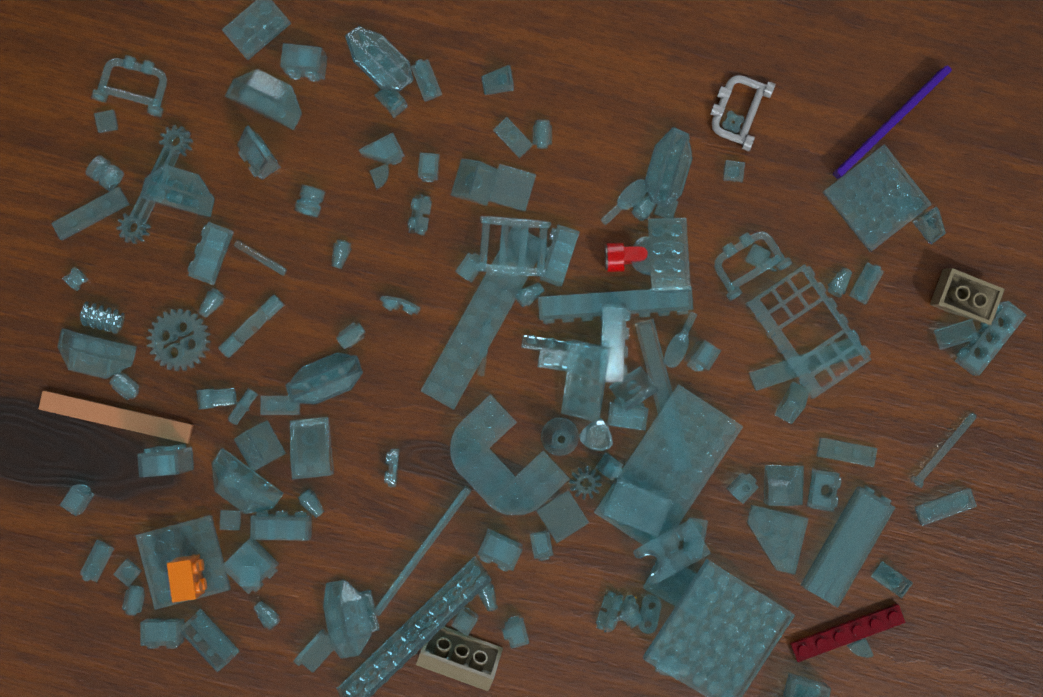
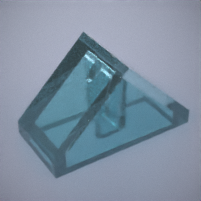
M510 65L481 76L485 95L514 90Z
M390 84L374 95L393 119L408 107L405 99Z
M937 207L925 211L912 221L929 244H933L946 234Z
M792 381L774 415L792 424L805 409L810 390Z
M883 561L871 575L873 579L900 598H903L913 584L912 581Z

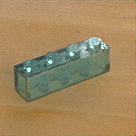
M602 302L599 359L600 382H623V376H627V365H624V358L628 357V346H625V339H629V328H626V321H630V309H627L626 303Z

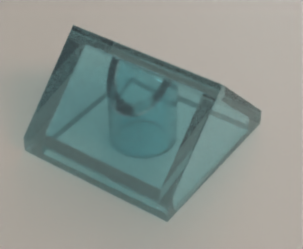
M461 159L451 196L488 206L498 169L480 161Z
M268 420L245 431L234 439L252 472L286 454Z

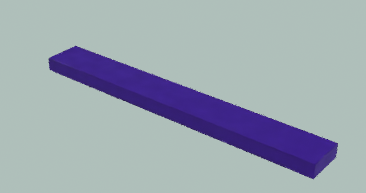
M948 65L940 69L833 172L835 178L839 179L942 81L952 69Z

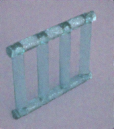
M493 216L480 217V221L483 224L479 264L476 266V271L547 276V272L544 269L547 231L550 229L551 222ZM490 224L502 225L498 265L487 264ZM509 226L521 227L518 267L506 266ZM528 227L540 228L537 268H525Z

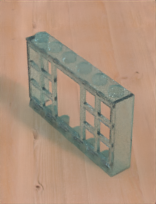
M804 264L745 305L751 308L757 322L761 323L767 331L765 332L766 335L776 344L777 351L783 354L789 368L794 370L798 376L800 384L805 386L810 393L809 398L814 399L872 359L869 356L871 355L869 349L865 345L862 346L858 341L860 337L854 329L851 330L847 325L849 322L845 315L837 311L836 308L838 306L836 302L826 295L824 285L821 282L818 283L814 278L815 273L813 269ZM802 271L810 283L798 290L790 278ZM787 281L795 293L783 301L775 288ZM813 286L821 298L808 305L801 293ZM772 291L779 304L768 311L760 299ZM797 296L805 309L793 315L786 303ZM823 301L843 330L800 358L781 329ZM783 307L790 319L778 326L770 314ZM846 333L853 345L841 352L834 340ZM830 343L838 355L826 363L819 350ZM856 348L863 359L851 366L845 355ZM815 354L823 366L811 373L803 361ZM841 358L848 369L836 377L829 366ZM826 369L832 380L820 387L814 376Z

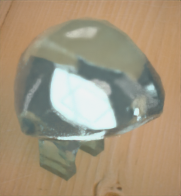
M602 418L587 425L579 435L581 443L591 450L604 451L610 449L613 445L609 427Z

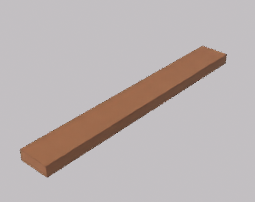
M42 391L38 408L43 411L187 444L190 443L194 426L193 424L49 391Z

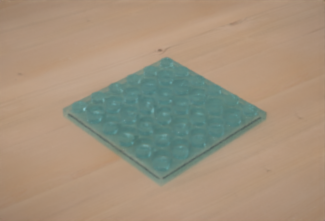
M706 559L642 658L706 697H743L795 615Z

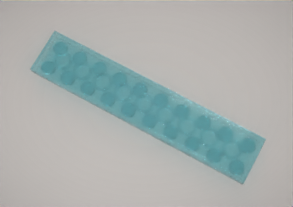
M513 225L421 392L451 409H455L547 242Z
M474 556L337 688L339 696H373L391 676L401 669L412 656L416 655L465 605L472 601L492 581L480 560Z

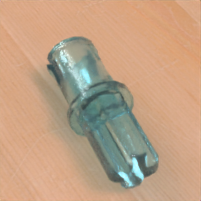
M247 388L240 401L236 402L237 405L229 415L228 420L232 424L237 425L245 412L250 410L248 408L258 394Z

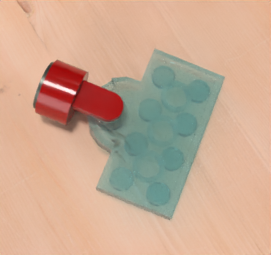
M648 219V237H641L636 240L633 247H624V243H607L605 245V270L607 272H624V264H632L640 273L650 275L651 293L690 292L687 219Z

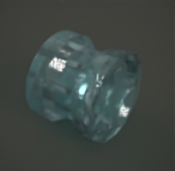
M73 267L71 273L65 275L63 280L71 288L78 291L81 288L80 285L86 283L88 278L80 270Z

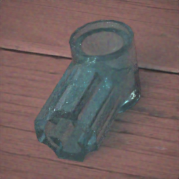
M235 388L196 390L198 409L236 404Z

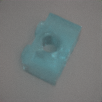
M812 468L807 502L808 507L834 512L839 501L836 495L837 489L841 486L840 473ZM827 485L829 492L826 495H822L821 489Z

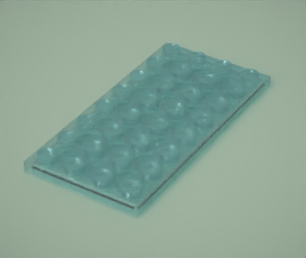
M678 384L594 513L659 555L743 426Z

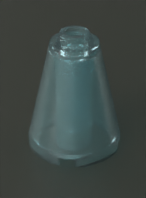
M555 418L551 419L543 427L541 441L549 453L556 456H564L576 448L579 442V432L575 424L570 420ZM561 435L565 437L563 442L558 441V437Z

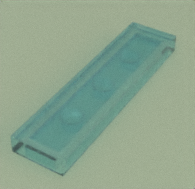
M118 187L51 224L59 239L63 241L130 204L122 189Z

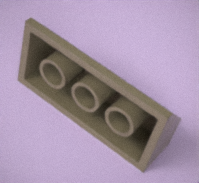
M431 622L416 665L489 691L503 648Z

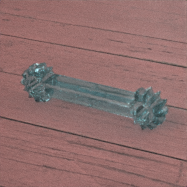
M173 125L172 130L166 127V135L160 133V136L164 139L160 140L159 144L164 145L130 216L124 213V220H118L121 223V226L116 227L117 230L121 231L119 237H125V242L127 243L132 241L133 244H137L138 240L141 242L145 241L143 235L149 236L146 229H150L151 225L145 223L179 154L187 156L185 150H192L188 145L193 143V140L189 138L191 133L189 131L185 132V128L182 126L178 129L176 125ZM179 137V144L177 146H173V140ZM133 223L137 224V229L135 232H131L130 227Z

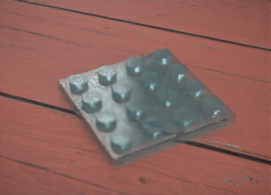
M885 144L823 191L827 199L869 252L873 251L932 205Z
M212 515L135 535L155 610L187 602L172 603L167 563L177 557L200 554V558L203 559L204 570L202 572L203 578H206L207 589L198 598L231 589Z

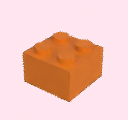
M200 554L177 557L167 563L172 603L194 600L205 593L207 581L206 578H203L204 561L200 558Z

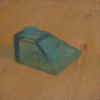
M765 465L764 503L768 506L803 505L804 466Z

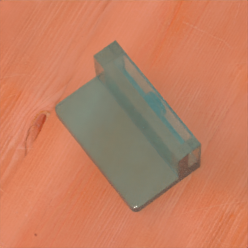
M321 629L293 662L298 666L302 663L311 672H314L338 646V643Z

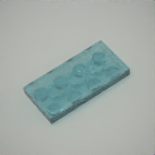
M574 339L571 341L561 414L594 422L600 420L610 355L609 347Z

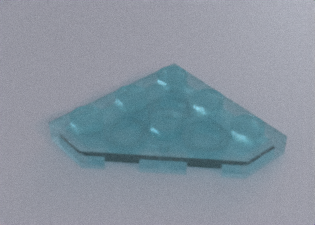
M751 504L747 524L772 565L778 571L796 574L808 518Z

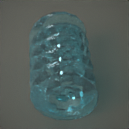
M86 301L80 312V321L83 326L89 325L91 328L97 327L99 330L104 329L107 332L112 331V333L117 334L122 329L125 313L123 312L119 315V310L115 309L112 314L110 307L104 312L103 305L97 310L95 303L89 308V302Z

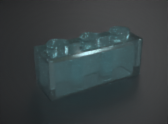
M210 222L204 225L201 232L202 240L196 245L194 251L196 256L194 261H191L188 266V276L214 285L234 231Z
M557 225L556 229L552 228L549 239L553 241L551 247H546L543 257L547 259L545 265H540L537 274L541 276L539 281L562 287L580 231Z
M706 340L696 341L685 361L688 362L687 366L696 372L709 371L721 350Z
M257 511V514L251 516L250 540L308 541L311 539L312 515H307V512H295V515H287L286 511H277L275 515L268 514V511Z
M202 609L198 610L178 629L216 672L227 665L239 652L237 647Z

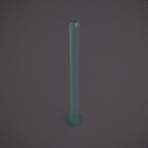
M970 413L917 477L913 476L910 479L912 483L922 488L924 479L976 419L974 413Z

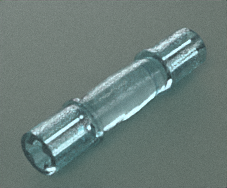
M273 294L261 307H258V311L248 318L235 333H231L218 347L219 350L226 357L230 358L242 345H245L244 342L255 334L267 320H271L284 306V303Z

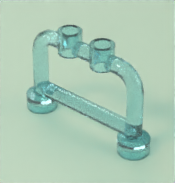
M125 55L124 59L114 58L105 64L98 89L93 90L91 98L100 102H107L108 95L135 101L148 105V114L162 117L164 109L160 106L166 89L167 78L162 70L154 68L155 64L153 62L143 60V63L139 64L136 63V58ZM114 66H121L128 70H136L147 75L157 76L159 84L155 98L108 87L107 84L112 68Z
M747 232L739 237V243L733 245L732 242L722 248L724 252L717 256L714 268L729 292L726 294L729 301L743 294L739 288L740 286L776 265L778 270L782 271L793 264L789 257H784L774 239L768 233L756 232L750 235ZM759 239L765 240L775 257L731 282L722 268L723 261L750 246Z

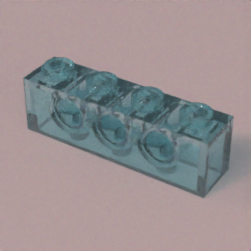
M1009 301L1000 302L992 324L981 323V329L972 334L969 338L970 343L966 348L963 347L958 352V358L955 362L971 375L980 376L1027 315ZM1000 317L1004 321L1002 327L998 325V319ZM988 332L992 335V340L990 342H988L986 339V335ZM976 348L980 350L979 357H976L974 354Z

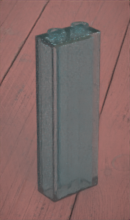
M864 486V488L856 487L801 583L803 588L837 608L896 508L890 504L892 502L890 499L882 495L880 498L874 495L875 491L867 486Z

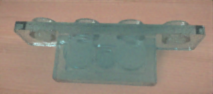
M523 335L522 348L540 351L537 367L575 373L578 357L597 359L598 347L592 344L559 341L554 338H539L535 335Z

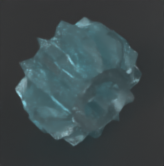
M585 467V473L582 472L581 468H578L579 475L574 472L572 473L576 480H569V483L576 484L570 490H577L575 493L576 497L582 492L583 500L586 499L587 493L592 499V491L597 494L599 493L595 486H602V483L595 482L601 477L600 475L594 476L596 473L595 469L589 474V467ZM584 478L591 482L589 486L587 485V488L580 484L581 480L584 481Z

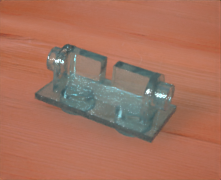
M420 59L416 61V64L411 66L424 101L426 102L441 96L442 92L429 60L423 61Z
M420 194L415 195V198L412 199L411 209L413 211L412 216L408 220L409 233L425 235V232H427L429 218L422 216L423 214L430 215L431 197Z
M867 262L849 296L866 305L884 273L881 267L876 264L873 266Z
M97 539L80 572V575L83 576L82 579L85 581L92 580L97 583L114 548Z
M608 591L605 594L601 606L608 609L607 612L600 610L596 621V628L604 630L605 633L612 632L618 622L616 619L618 611H621L624 603L622 600L623 595L615 596L616 593Z

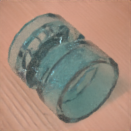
M99 155L87 167L86 175L95 182L99 181V184L106 190L112 191L122 180L124 172L117 166L111 165V162L102 155Z
M301 185L299 192L301 199L297 200L294 211L318 218L321 210L319 203H323L326 192L311 186Z

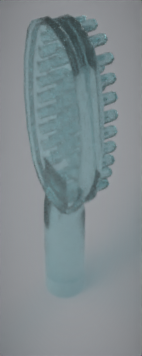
M639 179L626 187L617 200L618 204L601 219V222L606 226L620 211L636 205L647 193L648 183L645 180Z
M690 312L681 333L676 334L669 343L664 357L666 366L670 368L678 366L685 356L689 345L688 334L697 314Z

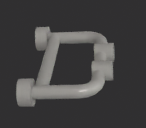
M740 75L730 78L725 87L721 86L717 95L720 98L719 104H714L710 115H713V131L720 137L743 145L742 149L750 151L755 137L748 135L749 129L762 96L770 98L776 84L768 81L766 85ZM736 83L757 89L739 135L724 130L719 126L733 86Z

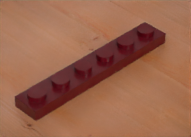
M896 603L793 641L790 645L796 661L801 662L906 622L899 604Z

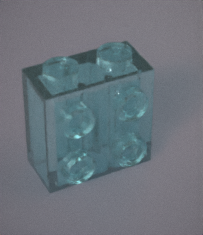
M251 537L221 568L250 594L252 591L256 593L264 585L262 581L266 577L270 579L278 571L276 567L279 563Z

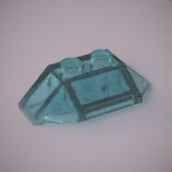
M361 26L346 34L345 38L353 62L380 89L401 91L413 82L410 62L383 35L371 30H365Z
M258 69L233 79L225 95L226 98L292 130H295L302 115L293 87Z
M672 127L655 145L644 181L650 202L665 208L669 207L671 203L682 195L693 159L689 134L675 127Z
M162 164L144 179L140 198L149 202L206 217H211L215 200L198 174L166 164Z
M64 328L61 330L57 345L68 370L103 379H108L132 366L137 346Z
M337 352L301 367L291 382L286 384L290 401L292 403L318 404L352 390L363 374L359 358L355 355L351 356Z
M223 448L212 462L214 491L244 514L273 509L284 494Z
M346 580L326 583L323 608L330 645L340 659L359 656L372 636L365 597L349 585Z

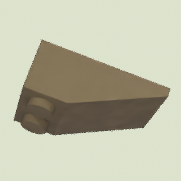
M953 268L943 269L930 305L991 325L1005 289Z

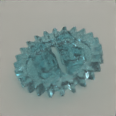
M171 309V315L168 312H163L164 318L157 316L159 322H152L155 328L148 329L152 336L147 337V339L152 340V343L148 344L147 347H153L154 349L150 354H156L157 356L154 361L161 360L160 366L167 364L168 370H171L173 366L175 371H179L180 366L183 370H187V365L190 368H194V362L197 364L201 363L199 357L206 358L203 351L210 350L205 346L207 343H211L210 340H206V337L211 334L204 331L208 328V325L202 326L201 324L204 320H196L198 314L194 313L191 316L190 310H187L185 314L183 309H179L178 313ZM182 322L187 324L185 332H181L179 328ZM166 330L170 334V337L167 341H165L162 337L163 333ZM192 331L194 332L192 336L181 339L180 343H173L164 348V345L178 340V337H184ZM191 339L196 343L192 350L188 347V342ZM173 348H177L178 350V356L176 358H173L171 355V350Z

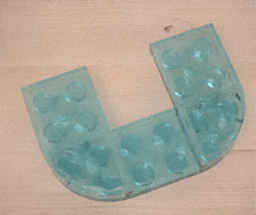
M490 394L455 429L450 445L452 463L457 472L462 475L491 508L505 515H525L543 505L570 478L544 450L516 476L491 451L490 447L517 422Z

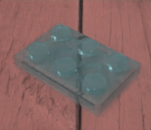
M256 0L225 26L222 31L244 57L249 60L286 29L291 22L272 0Z

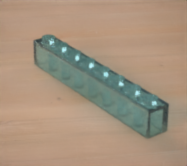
M692 287L538 297L539 321L543 320V324L555 323L556 319H562V323L574 322V318H581L582 321H593V317H601V320H610L612 316L620 315V319L631 318V314H639V317H650V313H658V316H669V312L677 311V315L689 314L688 311L693 310Z

